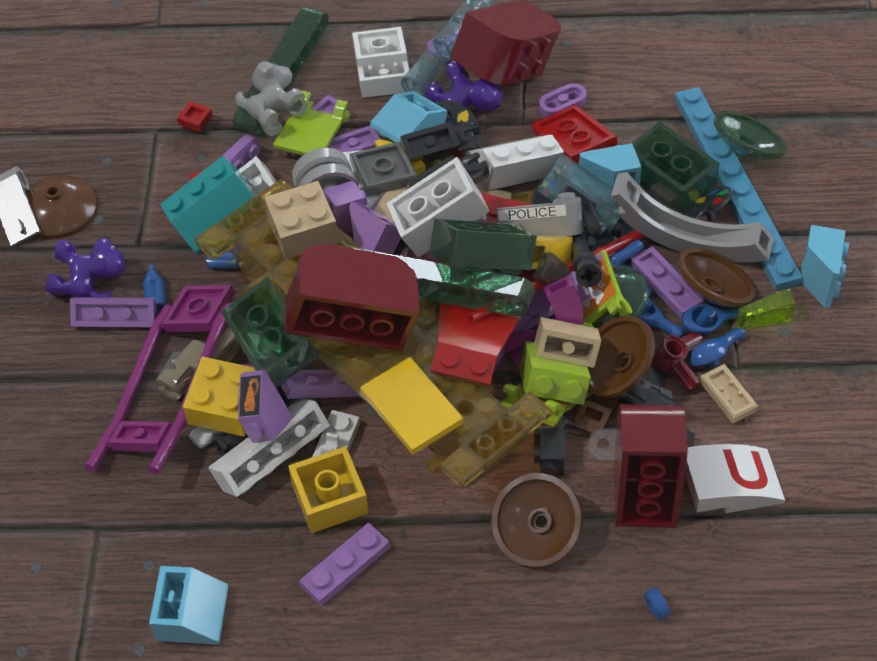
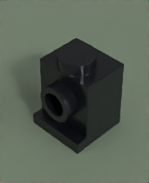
M534 428V463H540V473L552 476L564 475V428Z

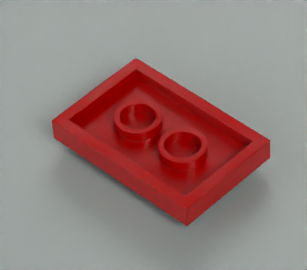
M576 104L531 124L532 131L536 136L553 135L564 151L563 158L572 165L579 163L580 153L618 145L615 134Z

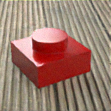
M189 101L177 117L178 125L201 132L213 116L212 108Z

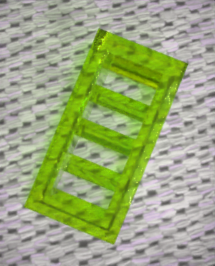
M791 290L779 291L739 308L736 328L750 329L791 322L796 305Z

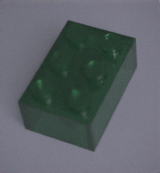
M659 121L632 142L641 165L640 184L678 212L682 213L717 185L720 163Z
M434 218L430 253L438 257L439 262L449 264L453 270L467 271L468 267H477V270L482 272H494V268H501L507 273L520 274L521 270H532L537 236L511 223Z
M267 276L221 310V313L255 371L266 370L275 388H277L320 357L322 352L311 337L285 334L286 294L280 286Z

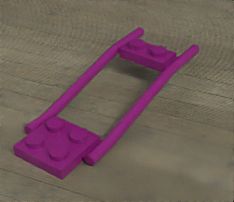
M232 285L185 286L172 307L169 305L163 306L150 328L112 422L84 466L86 470L95 472L108 449L112 448L113 451L157 452L148 470L152 474L157 475L160 473L186 427L187 420L182 407L201 357L212 359L223 329L235 310L230 304L236 293ZM162 329H165L166 332L210 331L174 424L171 425L170 422L125 421Z

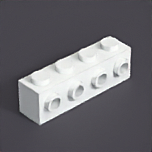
M300 398L290 405L288 410L293 418L275 440L252 442L248 437L209 466L208 469L223 492L236 497L245 493L258 480L270 474L275 467L295 455L300 448L317 438L322 431L328 428L330 424L316 401Z

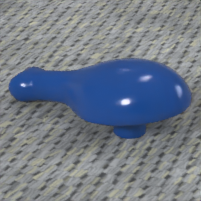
M634 295L624 296V299L632 309V313L629 316L637 317L648 326L659 328L673 336L681 338L684 335L685 328L667 320L649 298H641Z
M698 304L692 306L684 313L682 325L691 333L710 334L716 331L725 321L747 318L748 311L745 306L724 310L708 304Z
M734 328L724 336L700 343L690 354V364L692 366L708 364L710 368L716 367L720 363L718 359L727 353L729 346L745 337V330Z

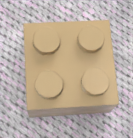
M318 181L264 197L268 219L285 260L302 255L307 248L313 245H334L339 243L336 220Z

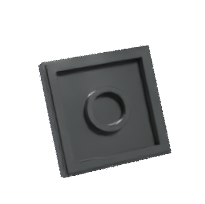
M401 142L349 154L352 167L366 196L405 187L409 180L417 176Z

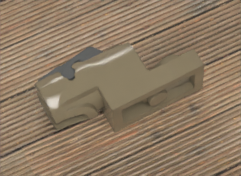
M229 327L219 339L212 359L231 362L241 350L237 331ZM193 340L182 352L172 353L156 378L157 388L163 395L176 401L187 392L204 349V343Z

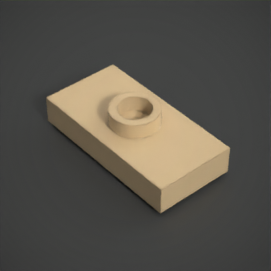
M725 364L700 376V383L732 424L757 412V403Z

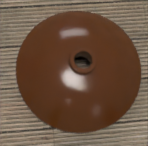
M68 175L47 177L29 187V190L25 191L41 231L35 236L40 238L59 239L71 236L84 229L97 212L98 201L94 189L89 183L78 177Z
M688 248L680 254L677 260L680 275L688 287L701 299L718 306L738 308L750 304L755 297V287L749 276L726 257L702 248Z
M634 316L614 318L598 329L601 344L595 367H587L591 377L588 391L595 396L613 398L628 392L642 380L650 368L655 351L654 335L651 328L644 321Z
M543 473L526 474L511 481L497 497L492 511V531L499 548L511 560L529 567H546L565 558L577 544L583 525L581 505L574 491L559 478ZM545 516L547 524L541 528L539 520Z

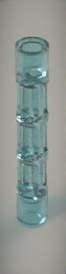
M465 0L402 78L401 86L406 92L415 91L423 95L434 78L438 76L451 59L450 55L466 12L491 7L497 0Z

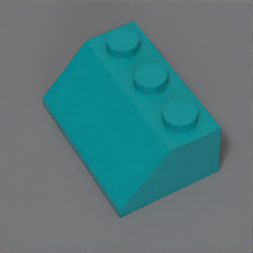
M224 155L160 204L170 223L196 254L202 252L261 206L241 172Z

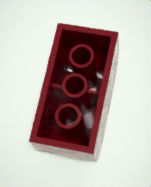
M518 0L468 11L463 19L450 58L481 79L495 84L509 85L543 74L561 30V25L554 17L527 0Z
M328 244L313 245L302 253L286 296L285 334L403 351L420 314L416 274L406 262L392 255Z
M619 404L614 455L615 527L677 528L688 456L686 420L683 405Z

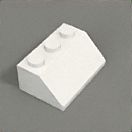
M553 135L531 137L469 150L465 153L466 156L477 152L480 154L478 162L481 163L485 160L490 176L482 182L488 191L543 179L552 171L559 170L564 151Z
M457 157L386 203L401 238L417 257L432 250L435 246L489 212L481 193Z

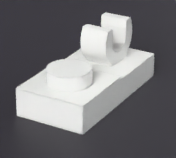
M332 410L327 420L330 426L322 432L312 457L345 446L349 452L360 425V417Z

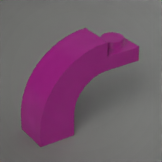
M566 276L545 286L546 296L553 308V320L583 325V307L571 276ZM524 345L511 351L513 361L518 370Z

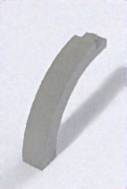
M627 172L617 174L611 197L620 205L617 215L649 239L679 252H683L688 248L707 249L726 257L732 262L769 260L774 237L761 222L731 225L693 219L677 213L654 200Z

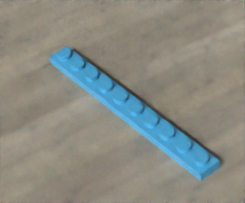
M696 87L675 92L674 100L719 186H729L732 189V197L728 203L740 224L761 222L774 237L769 260L760 261L774 290L778 291L801 285L803 277L700 88Z

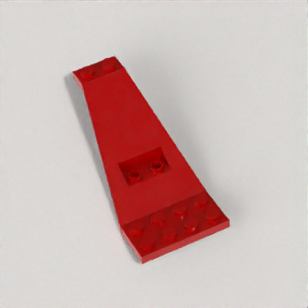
M480 192L489 209V212L486 213V221L479 223L481 225V234L485 233L487 236L488 249L482 251L466 250L455 255L443 254L439 336L431 373L490 387L496 360L536 293L476 323L473 322L472 318H467V314L548 274L550 269H523L522 273L518 275L494 274L493 284H485L481 282L483 273L465 270L456 266V260L465 258L488 259L497 261L496 264L516 265V241L500 242L496 209L533 204ZM476 273L479 274L481 278L479 280H473L470 276ZM501 280H505L508 282V285L506 287H502L498 284V282Z

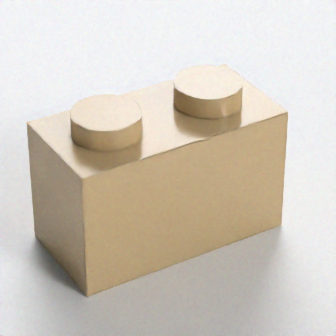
M541 317L534 342L536 357L594 368L601 338L598 328Z

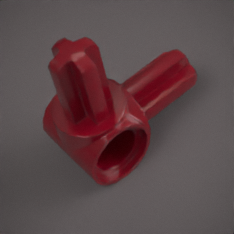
M692 332L682 338L673 335L666 337L654 351L652 359L653 365L658 370L667 373L673 372L688 391L694 390L700 384V380L686 361L688 360L689 353L702 343L701 334Z

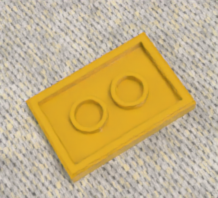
M411 357L360 387L361 394L412 455L463 424V417Z

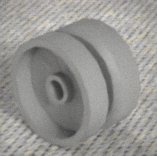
M314 149L304 154L296 162L292 170V181L295 188L316 181L319 182L322 191L350 181H354L359 188L348 159L344 153L337 149Z

